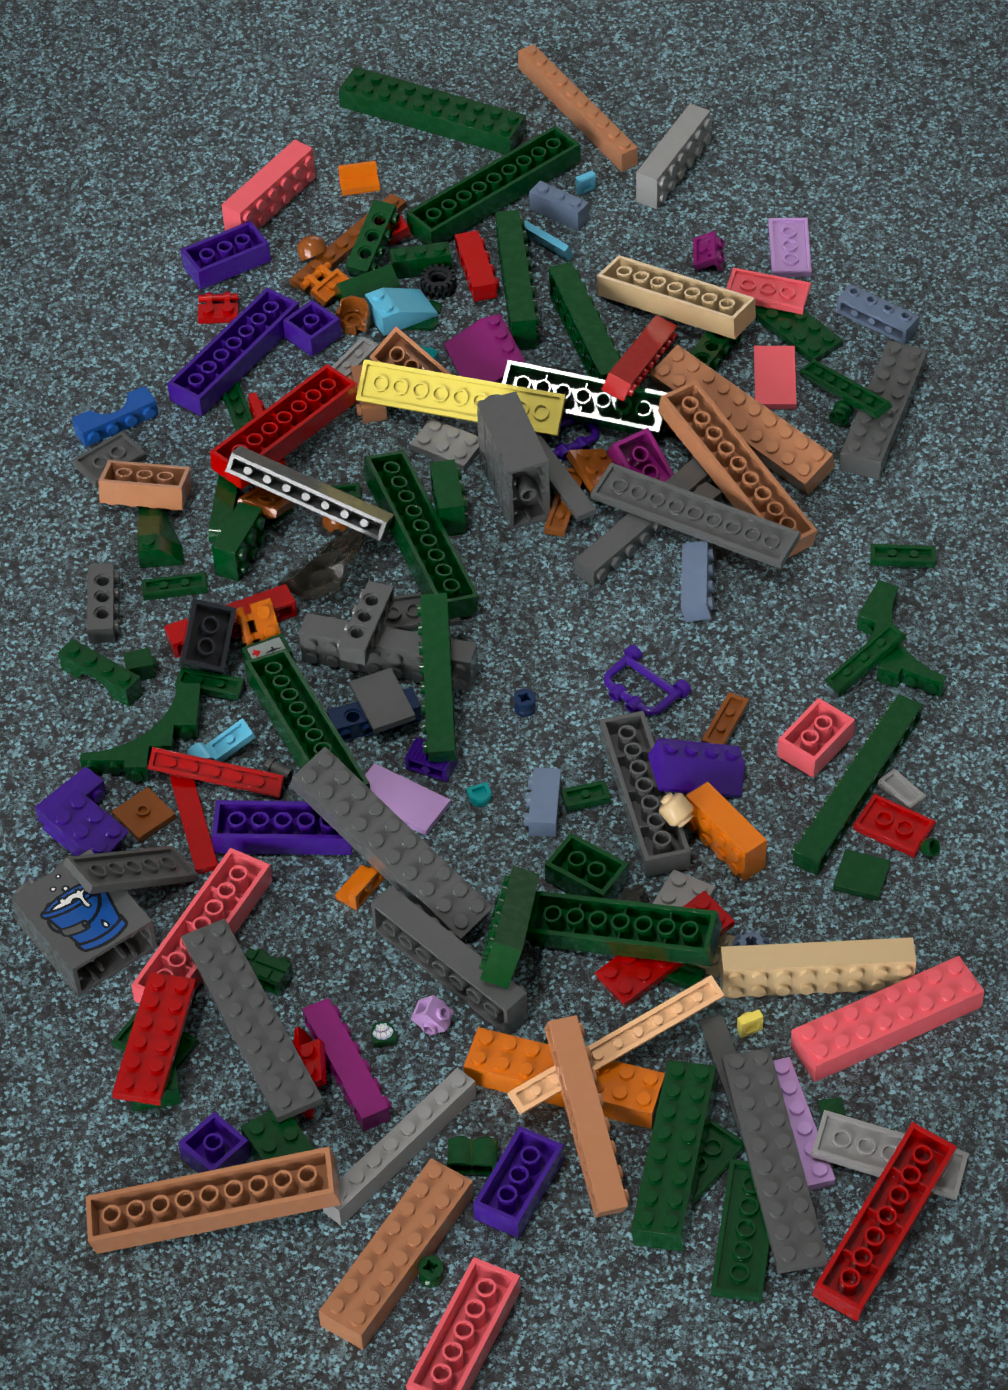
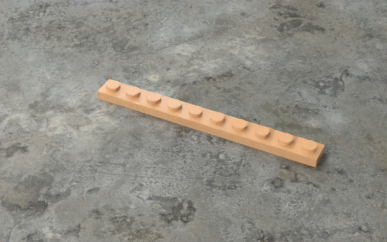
M712 975L589 1045L591 1069H594L596 1072L722 999L724 994ZM555 1067L547 1069L508 1092L509 1098L520 1115L561 1092Z

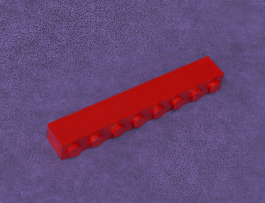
M656 315L611 369L601 390L622 401L628 395L632 396L635 390L639 388L641 382L645 380L647 374H650L659 359L663 357L670 345L674 343L678 335L675 333L677 325Z

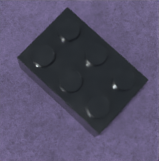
M193 599L190 603L178 667L223 674L237 608Z

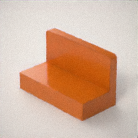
M376 161L338 166L342 196L380 191Z
M361 865L335 894V898L357 911L383 882L384 877L373 866L368 868Z

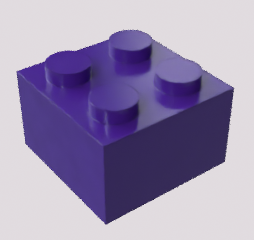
M313 300L283 320L285 338L312 357L342 336L340 318Z
M213 1112L178 1142L181 1159L197 1173L241 1165L251 1156L248 1140L216 1112Z

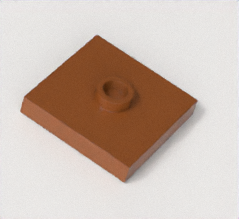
M149 787L112 810V816L139 843L176 819L175 813Z

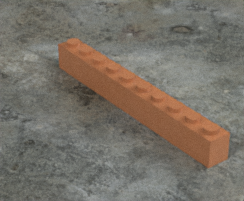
M534 44L518 50V68L621 172L638 165V147Z

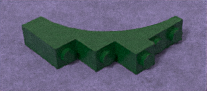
M878 580L859 612L857 630L871 635L868 642L890 622L893 624L892 613L898 599V586ZM900 643L881 660L878 665L876 681L895 688L901 682L942 697L945 692L947 677L919 662Z
M178 683L176 695L169 710L156 725L135 740L116 748L81 753V768L83 769L86 766L95 774H125L126 781H149L150 770L148 769L152 747L175 752L176 739L199 738L203 700L201 683Z

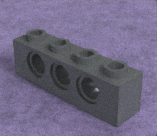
M114 563L88 565L87 634L89 644L116 642V633L120 632L119 620H116V617L120 616L119 604H116V600H120L119 587L116 588V584H120L119 571H115Z
M368 581L365 589L361 590L359 603L354 605L352 618L346 622L344 635L339 638L337 643L340 660L366 666L395 602L394 586Z

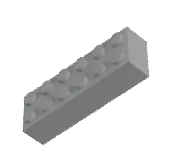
M692 104L687 106L636 172V202L655 209L665 202L667 195L675 189L679 179H682L686 170L691 168L695 158L699 157L705 145L710 143V127L712 124L710 110Z

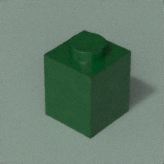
M149 648L123 653L125 668L140 676L141 681L156 678L154 669L158 668L155 655L151 656Z

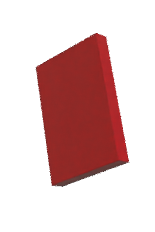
M874 793L853 824V830L915 858L920 850L921 842L928 838L936 825V821Z

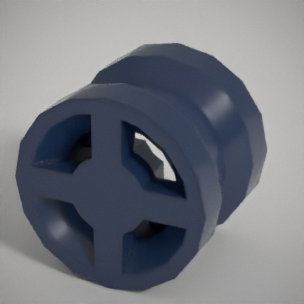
M529 689L518 690L513 697L514 711L520 717H529L536 711V696Z

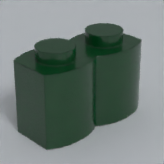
M456 1136L455 1138L448 1139V1168L463 1176H490L498 1161V1140L490 1137H481L473 1140L465 1136Z

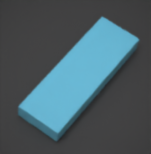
M524 220L525 229L522 230L526 231L527 237L568 261L573 258L569 245Z

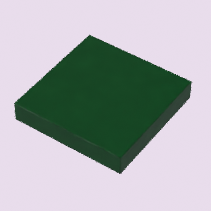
M845 849L833 884V890L878 901L890 867V860Z

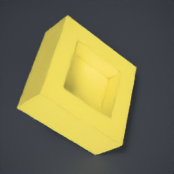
M760 1010L746 1012L737 1018V1032L740 1038L763 1030V1015Z

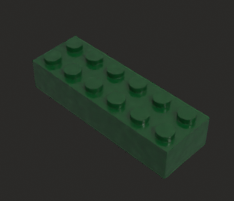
M514 865L510 874L505 873L501 891L498 892L494 904L495 907L485 940L486 944L478 968L482 970L480 980L508 989L522 953L540 874Z

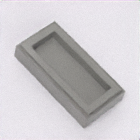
M893 769L878 780L877 785L901 806L910 810H914L926 801V795L896 769Z

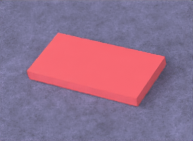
M733 268L726 289L754 297L756 306L803 315L811 283Z
M754 346L755 400L768 409H796L795 346Z

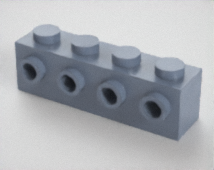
M850 284L837 298L836 313L902 344H906L918 331V315Z
M707 541L682 544L681 610L685 622L711 619V610L715 608L714 599L711 596V593H715V586L712 577H715V569L712 561H715V552L713 548L710 549Z

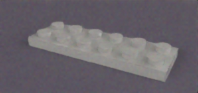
M824 1110L811 1157L880 1177L905 1134ZM956 1149L951 1163L933 1194L957 1200L969 1153Z

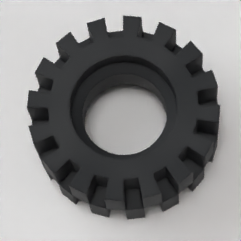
M434 264L435 267L429 265L428 269L424 268L420 274L422 293L424 292L425 296L429 295V299L435 297V300H439V297H442L443 300L446 299V295L450 297L451 293L454 294L456 289V273L450 266L445 268V264H441V266Z

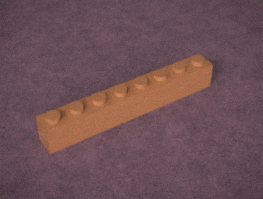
M577 1015L548 1021L544 1029L594 1217L598 1218L624 1212L628 1207V1203H630L629 1193L626 1188L623 1189L621 1181L623 1179V1171L621 1165L616 1163V1145L609 1137L610 1123L608 1117H604L602 1107H604L603 1097L601 1093L597 1092L595 1085L597 1084V1075L595 1070L591 1069L589 1062L591 1060L590 1049L588 1045L585 1046L583 1040L585 1036L584 1026L582 1022L578 1021Z

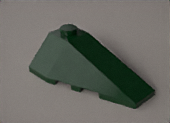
M139 506L137 546L140 568L183 565V547L164 508L151 509Z

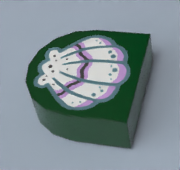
M384 1021L378 1022L372 1027L371 1039L374 1048L397 1044V1037L392 1024Z

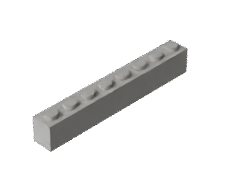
M456 1068L339 1179L341 1205L323 1208V1212L340 1226L349 1220L476 1098L475 1080L459 1068Z

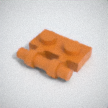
M329 262L323 265L320 264L316 267L314 273L308 274L304 277V281L300 283V287L303 290L312 287L310 295L324 307L337 297L334 291L336 284L349 279L338 268L331 272L332 265ZM320 277H324V279L321 282L318 281Z
M270 598L248 604L251 612L245 614L243 607L236 609V623L240 625L243 635L241 639L246 646L254 644L256 639L262 641L271 636L281 634ZM253 620L256 632L251 633L248 621Z

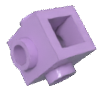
M432 995L418 1000L411 1020L421 1027L423 1032L431 1036L445 1032L449 1028L454 1011L444 1001Z

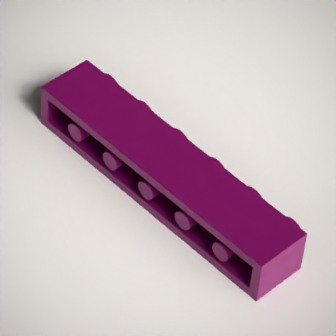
M329 998L302 1008L304 1023L313 1040L320 1038L325 1043V1062L363 1132L390 1121L389 1110L392 1109L391 1103L387 1096H382L380 1092L382 1089L376 1077L372 1078L370 1074L371 1067L367 1059L362 1060L360 1056L361 1049L357 1041L351 1040L349 1026L340 1020L341 1013L338 1006H333Z

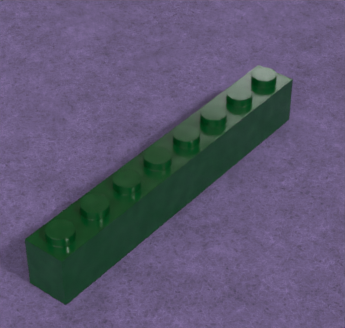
M447 593L420 595L421 603L417 604V615L421 617L422 623H418V635L422 636V642L418 643L419 655H423V662H419L420 675H424V681H420L421 695H425V701H421L422 715L426 714V721H422L423 735L427 734V741H423L424 755L428 754L430 763L457 761L449 601Z

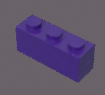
M85 766L35 806L38 821L44 825L46 818L75 788L79 789L94 803L100 802L107 794L104 780Z

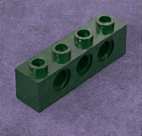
M373 200L345 265L349 276L356 277L378 269V263L385 255L386 244L392 239V230L400 219L396 205Z
M707 331L691 350L690 354L714 371L718 370L723 359L730 355L733 346L739 344L742 334L740 333L736 339H732Z

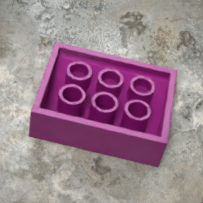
M500 313L481 318L444 343V348L458 375L462 377L502 383L508 360L526 363Z

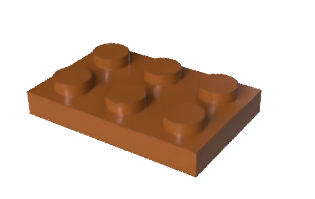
M604 449L569 450L566 455L590 493L610 463H613Z
M259 486L238 498V502L262 508L263 516L269 519H275L297 505Z

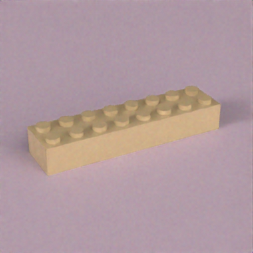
M618 255L597 275L599 296L728 338L736 339L756 318L754 297Z
M912 937L721 947L720 980L721 990L724 994L723 998L880 991L915 975L917 961L914 940Z

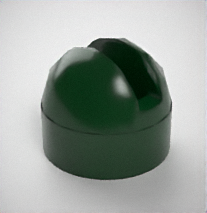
M936 838L925 839L920 844L921 853L927 857L937 856L940 852L939 841Z

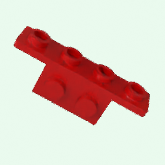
M300 1027L294 1028L293 1045L316 1087L325 1085V1043L320 1038L311 1041L310 1035ZM314 1108L304 1111L302 1114L309 1120L313 1119Z

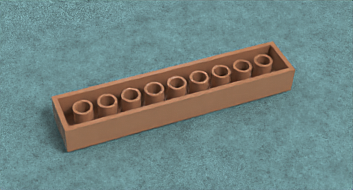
M678 344L650 372L653 385L662 392L667 393L696 380L762 463L807 496L836 467L832 453Z
M696 380L661 396L658 408L659 414L735 508L799 531L801 538L789 557L813 546L818 530Z
M324 1147L86 1196L88 1243L97 1254L341 1205L337 1159L330 1147Z

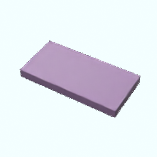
M768 218L771 275L780 277H811L808 218Z
M375 763L365 774L370 783V790L411 829L427 836L451 805L450 799Z

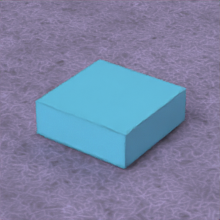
M593 171L575 177L576 193L578 195L596 189V174Z

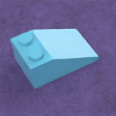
M380 288L365 294V300L371 311V319L383 336L388 335L395 326L401 330L438 316L437 311L420 289Z

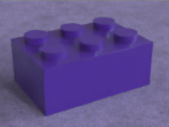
M77 788L46 818L43 830L74 856H79L89 849L94 854L115 852L124 843L129 832Z

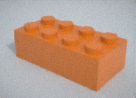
M709 782L686 795V799L693 806V817L686 823L687 828L692 832L694 831L700 837L701 842L705 846H709L714 851L716 857L729 866L735 876L738 875L743 881H746L765 868L767 839Z

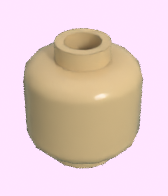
M670 792L660 800L662 805L659 808V813L670 826H678L680 828L692 819L693 806L682 793L673 795Z

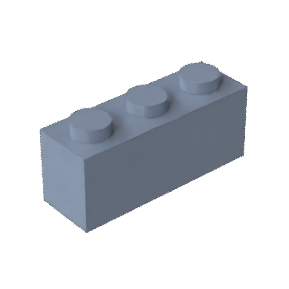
M539 181L529 191L530 210L577 231L589 220V202L542 181Z
M534 767L533 776L528 778V790H531V794H527L526 808L530 809L529 813H525L524 826H528L529 836L556 837L561 791V769Z

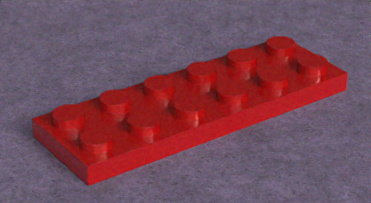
M705 890L683 906L718 911L722 922L720 936L735 926V921ZM616 956L594 974L595 978L626 1008L684 963Z
M149 972L113 1087V1099L161 1106L197 986L196 979Z

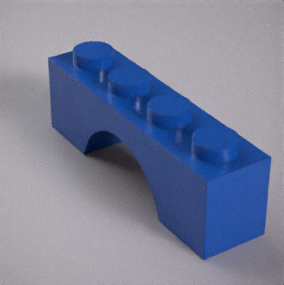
M143 386L127 393L125 405L114 413L99 414L88 410L73 417L74 433L85 447L157 416V402L149 390Z

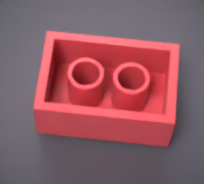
M818 698L778 739L777 756L814 778L853 738L855 719Z

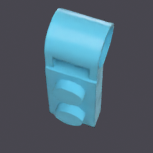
M242 718L206 745L201 742L192 745L188 749L187 754L223 762L256 738V736Z

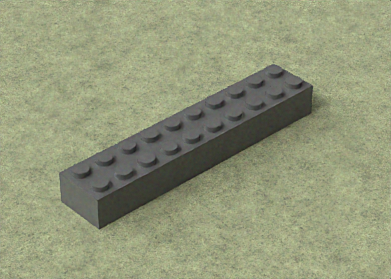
M326 747L292 776L290 787L398 891L404 892L407 898L414 904H419L430 917L437 918L441 925L448 931H453L459 940L463 942L489 916L493 907Z

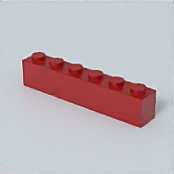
M286 584L226 604V606L235 608L243 607L245 614L251 613L248 604L270 598L277 622L297 616L296 602ZM187 618L164 626L166 641L175 658L180 657ZM234 619L231 639L242 635L240 625H237L236 619ZM253 620L248 621L250 631H255Z

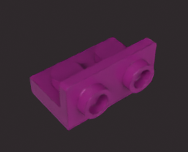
M715 231L693 238V266L696 271L715 265L719 272L723 270V262H725L723 249L725 244Z

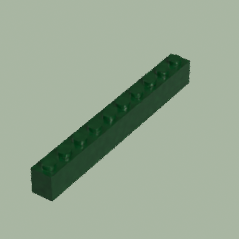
M900 694L897 695L894 701L888 703L885 715L878 718L875 730L868 733L865 745L858 748L853 763H848L844 772L845 775L843 778H838L833 793H829L826 796L823 808L816 811L812 824L805 827L800 842H795L791 854H793V865L818 876L876 788L878 780L883 777L920 721L923 704Z

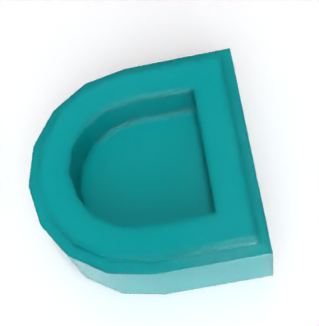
M487 782L466 788V794L472 805L484 807L491 802L492 793Z

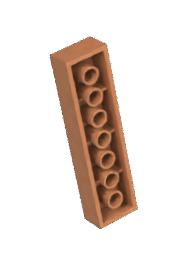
M431 1158L318 1311L321 1327L364 1350L418 1275L419 1261L423 1257L434 1253L474 1197L473 1180Z

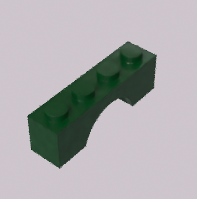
M71 639L58 652L62 670L78 679L83 674L94 677L108 690L113 699L127 707H130L143 694L140 676L74 639Z

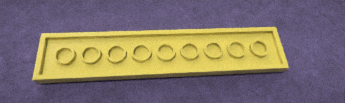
M364 359L356 400L478 422V401L484 400L493 394L504 395L517 392L535 433L558 437L566 395Z

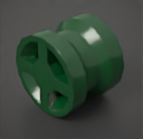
M837 401L829 414L831 423L838 427L846 426L849 418L854 413L853 406L845 401Z
M429 1255L419 1261L418 1272L421 1284L428 1288L439 1286L444 1279L441 1259Z

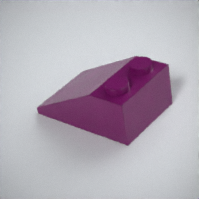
M649 428L612 444L607 451L614 464L666 482L674 475Z

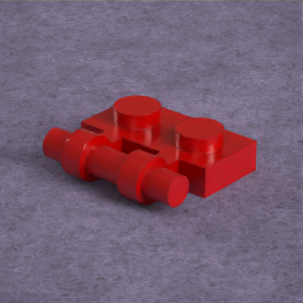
M229 291L224 292V294H213V292H206V295H198L199 303H206L198 304V324L230 323L239 315L238 303H231V301H239L238 293H231Z

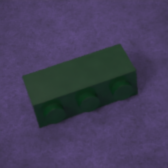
M449 242L390 249V262L398 279L420 277L424 268L428 269L429 265L435 267L434 264H438V266L445 264V268L450 266L452 269Z
M388 264L337 283L334 291L340 303L342 298L351 295L365 299V294L380 288H399L400 283L392 264Z

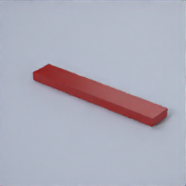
M152 747L148 764L149 770L277 798L281 797L285 780L284 775Z
M169 774L194 869L198 874L214 871L218 863L194 779Z

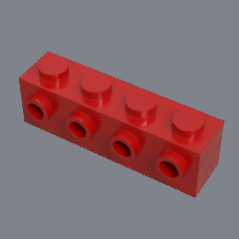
M478 230L455 234L456 252L473 301L497 298V289H500L498 277H494V265L489 263L490 255L489 251H485L484 238H480Z

